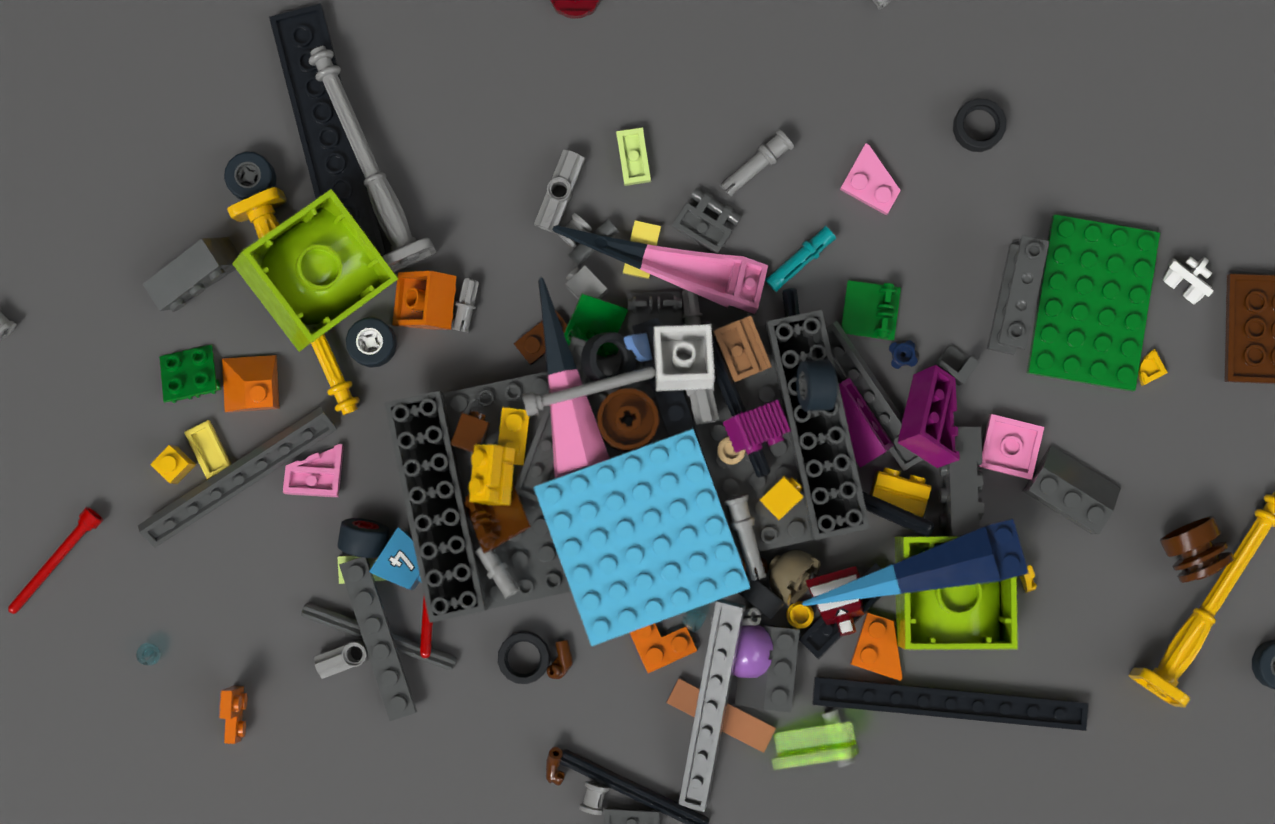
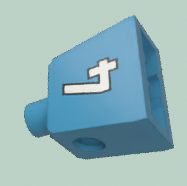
M397 528L369 572L404 588L414 590L419 582H421L412 536L404 529Z

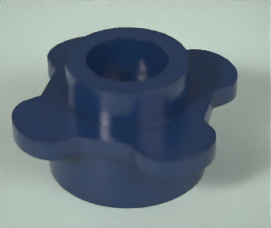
M908 340L901 344L894 342L889 346V351L892 353L893 358L891 361L893 368L899 369L905 365L913 367L917 364L918 359L915 357V343ZM902 352H904V353L906 354L905 357H902V356H901V353H902Z

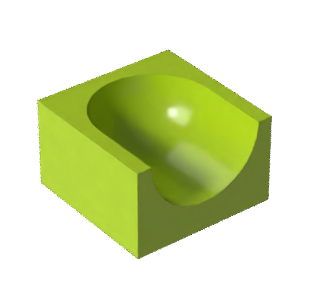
M332 189L247 247L232 263L299 352L398 280L397 276Z
M895 537V563L958 537ZM1016 577L997 582L896 594L897 646L905 650L1018 649Z

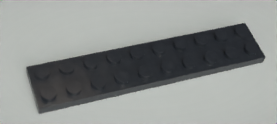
M320 3L270 16L269 19L315 198L318 199L332 189L379 254L384 256L386 250L378 219L374 213L367 188L363 184L365 176L323 81H318L315 78L318 69L316 66L309 64L310 52L317 47L325 46L326 50L334 52L323 6ZM334 53V56L331 59L333 65L338 66ZM339 73V74H338V77H339V79H340V81H341V84H342L341 76H340V73Z

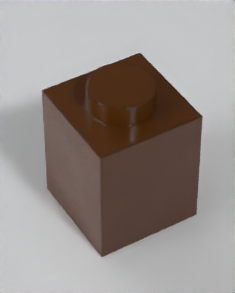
M470 410L469 415L462 413L451 445L472 453L474 452V445H483L490 426L489 422L484 421L486 416Z

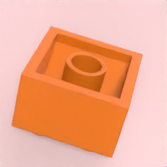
M435 271L398 272L392 325L431 330H451L457 276Z

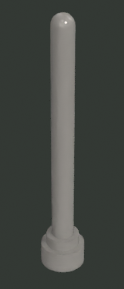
M647 367L541 396L539 393L533 394V392L523 394L522 397L527 416L539 414L538 411L543 410L544 406L653 378L656 371L652 367Z

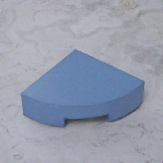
M647 333L623 337L627 349L634 352L638 361L646 362L653 360Z

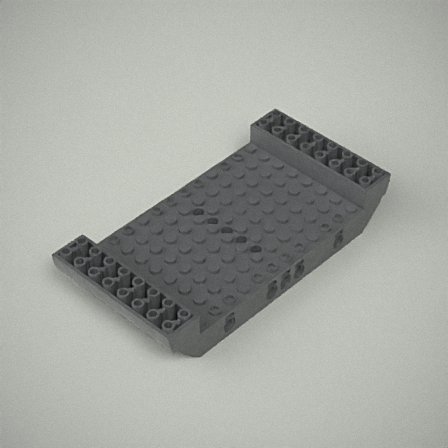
M822 310L767 321L766 325L756 327L772 367L735 382L746 412L779 400L791 429L790 432L783 435L784 440L771 446L768 445L767 441L761 443L762 451L771 470L770 474L758 478L746 451L743 459L737 464L729 465L719 458L717 452L718 445L724 438L729 437L723 422L732 418L715 375L713 383L715 391H713L719 416L718 421L696 425L690 397L687 396L686 390H683L739 556L743 554L737 531L733 530L730 526L732 522L728 505L724 504V500L739 495L748 494L749 496L747 504L751 517L755 519L752 528L758 551L870 529L839 385L833 409L804 411L798 400L797 371L802 361L828 359L834 366ZM621 356L596 361L598 368L605 375L615 374L620 368ZM637 360L634 371L646 368L644 362ZM547 371L448 393L437 391L385 402L429 622L572 592L540 503L519 495L531 527L493 549L501 562L507 564V571L517 586L520 587L517 593L505 599L495 581L489 579L487 576L489 572L475 554V551L481 546L465 507L466 496L470 494L469 483L472 476L473 464L471 457L473 453L451 445L461 414L469 415L470 410L485 415L484 421L490 423L483 445L498 446L502 407L526 410L522 397L523 394L531 392L533 394L539 393L540 396L549 394ZM587 377L585 384L593 382ZM650 379L587 395L598 425L597 414L599 408L609 394L619 389L628 388L644 392L653 400L658 410L659 419L655 435L647 445L669 437ZM546 406L543 407V410L538 411L539 414L532 415L529 418L525 460ZM625 416L622 419L623 424L626 423V426L632 425L633 419L631 416ZM603 440L610 459L630 452L612 448ZM514 465L512 481L515 487L523 466ZM554 466L548 481L555 479ZM782 477H785L787 480L792 477L803 488L800 491L803 498L778 520L759 500Z

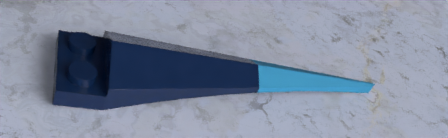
M1009 519L981 527L808 599L802 605L808 606L997 582L1029 574L1014 520Z

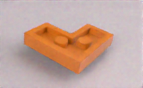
M655 623L629 632L647 673L697 652L686 626L662 637Z
M232 686L221 690L219 719H225L224 744H236L241 741V737L245 736L246 721H242L243 710L247 708L248 695L244 693V686Z

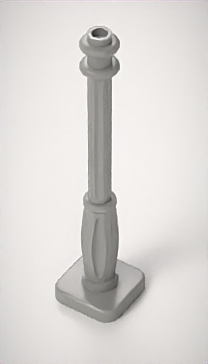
M325 46L313 49L310 52L309 64L316 66L318 69L315 78L318 81H323L365 176L363 184L367 188L374 213L392 245L390 248L392 252L385 254L382 258L391 270L396 272L434 255L437 251L430 238L416 240L415 237H412L403 208L386 179V174L379 170L338 77L341 68L333 65L331 61L334 52L326 50Z

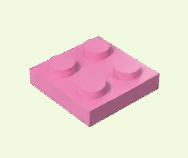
M990 414L982 444V464L977 465V467L1032 480L1044 427Z

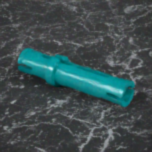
M824 226L812 239L804 241L802 243L803 247L766 278L765 281L777 292L811 260L819 258V253L837 239L828 227Z

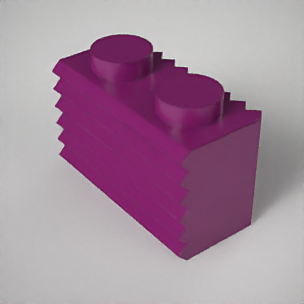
M779 400L736 415L723 422L725 430L728 432L727 435L730 437L729 441L732 442V447H734V452L736 453L743 450L747 454L762 449L761 443L766 441L769 446L783 441V435L791 431Z

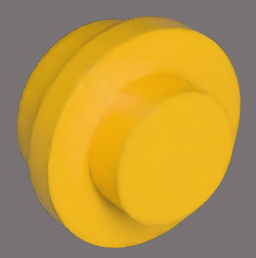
M797 601L795 604L792 603L786 612L789 624L798 629L808 627L814 618L813 609L810 605H802L803 601Z

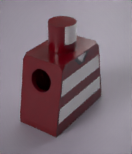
M854 566L805 581L812 597H816L859 579L860 574L857 567ZM863 599L816 604L827 625L837 623L840 636L855 633L856 628L853 618L864 615Z

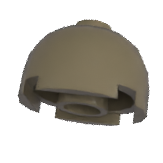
M791 550L782 556H775L769 565L771 569L769 584L773 593L787 605H790V602L795 604L808 590L805 580H809L812 573L818 574L821 566L820 560L800 550Z

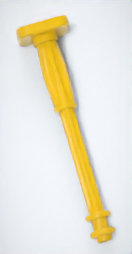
M272 187L227 208L230 217L238 222L250 220V223L254 224L257 236L260 239L279 226L274 216V208L284 204L286 197L282 190ZM325 334L312 342L311 345L331 387L327 393L330 396L334 395L338 404L334 409L346 415L358 409L356 404L359 403L360 399L359 397L352 396L349 390L352 387V382L345 381Z
M1275 492L1272 495L1267 494L1264 496L1263 499L1266 505L1263 509H1256L1254 511L1257 518L1233 554L1235 559L1224 568L1200 608H1195L1190 617L1178 630L1164 653L1158 668H1154L1151 671L1147 668L1135 667L1128 675L1132 680L1172 706L1185 708L1190 701V697L1176 687L1179 683L1177 680L1195 659L1212 625L1216 622L1214 616L1271 527H1275Z

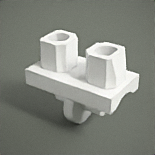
M1190 256L1185 263L1193 268L1191 271L1175 258H1172L1168 263L1170 268L1166 271L1162 280L1175 289L1183 278L1186 279L1191 285L1182 295L1192 304H1196L1204 295L1209 297L1214 291L1209 284L1197 276L1200 273L1208 279L1212 274L1205 267L1209 262L1206 257L1196 261Z

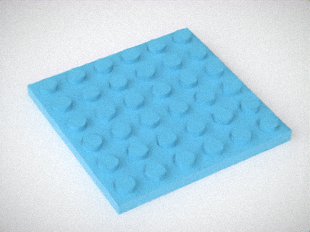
M693 429L534 486L591 646L750 588Z

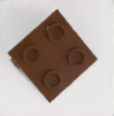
M513 481L510 505H486L469 502L470 494L466 496L465 507L484 554L531 527Z

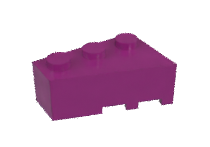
M937 365L913 374L897 443L936 468L960 460L959 451H955V436L958 435V427L954 426L953 412L957 411L955 377Z

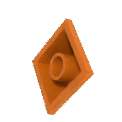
M276 355L222 359L225 412L279 409Z

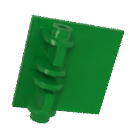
M848 280L841 326L844 332L848 335L894 341L901 287H894L895 285L890 283L879 285Z
M582 293L564 332L568 345H570L572 337L587 342L592 336L600 333H618L628 308ZM606 342L599 347L597 355L604 357L611 356L612 354L615 355L619 349L615 344Z
M212 344L159 356L164 403L170 401L177 403V401L187 398L191 400L193 396L200 398L201 394H216L218 390H221L220 382L216 380Z

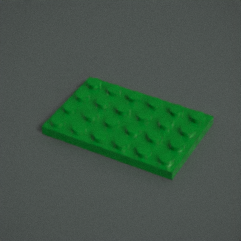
M1055 214L1051 217L1048 236L1049 246L1042 273L1026 374L1131 392L1136 391L1160 232Z

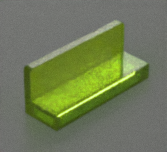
M852 721L776 732L773 735L777 756L772 759L774 770L851 759L859 754Z

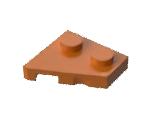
M866 612L850 664L901 681L902 672L894 621Z

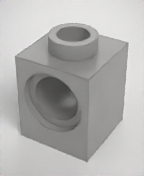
M585 265L581 269L576 267L566 277L568 280L565 284L566 288L578 300L582 293L601 299L608 292L604 284Z

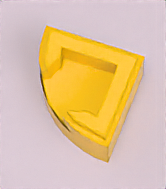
M1155 349L1148 352L1140 363L1138 374L1141 386L1168 373Z
M1027 565L1029 574L1019 576L1025 593L1031 592L1037 587L1033 580L1035 573L1031 565Z

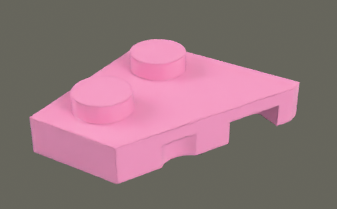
M868 144L864 145L840 188L841 191L885 215L888 214L901 191Z
M337 444L330 450L320 454L315 453L303 461H296L286 465L283 493L339 498L344 446Z

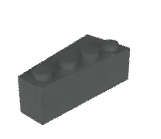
M958 427V435L955 436V451H959L960 460L939 467L940 476H944L943 487L939 488V502L943 503V514L939 515V530H943V536H962L981 528L979 520L982 519V515L985 513L984 502H982L981 498H978V492H981L983 487L982 471H977V465L982 464L981 427Z

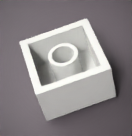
M711 325L654 327L656 391L712 389L714 365Z

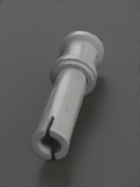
M780 129L777 130L774 138L765 145L761 144L757 149L758 153L724 182H721L720 186L732 197L735 192L768 164L770 166L775 165L777 158L788 149L792 150L794 148L793 143Z
M744 494L726 499L724 504L729 507L732 518L730 526L733 530L737 531L748 579L752 581L757 580L754 568L757 569L759 579L766 577V573L764 572L752 528L755 519L751 517L747 504L749 496Z

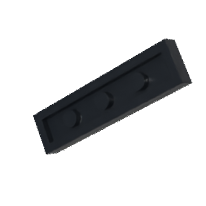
M875 563L862 577L882 568ZM882 596L863 598L864 614ZM858 616V617L853 618L854 624H855L862 616ZM821 617L799 641L819 660L842 636H840L837 623L827 625Z

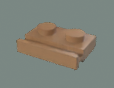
M751 316L713 331L734 383L772 367Z

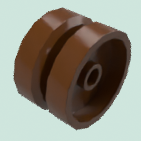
M633 388L619 389L609 394L601 403L597 414L598 428L603 440L612 448L620 451H633L646 446L654 437L659 424L658 410L653 400L644 392ZM625 416H631L633 419L632 425L626 426V423L623 424L622 419Z

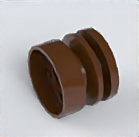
M1214 516L1204 517L1166 534L1159 540L1168 557L1182 556L1172 566L1176 571L1185 569L1177 576L1181 583L1209 577L1222 570L1223 567L1235 559L1232 552L1221 553L1228 548L1227 542L1212 543V540L1221 534Z

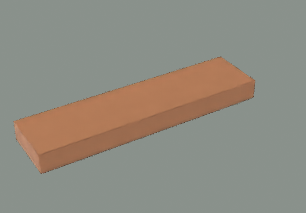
M678 678L666 703L695 717L700 688ZM727 703L722 732L764 753L776 727Z

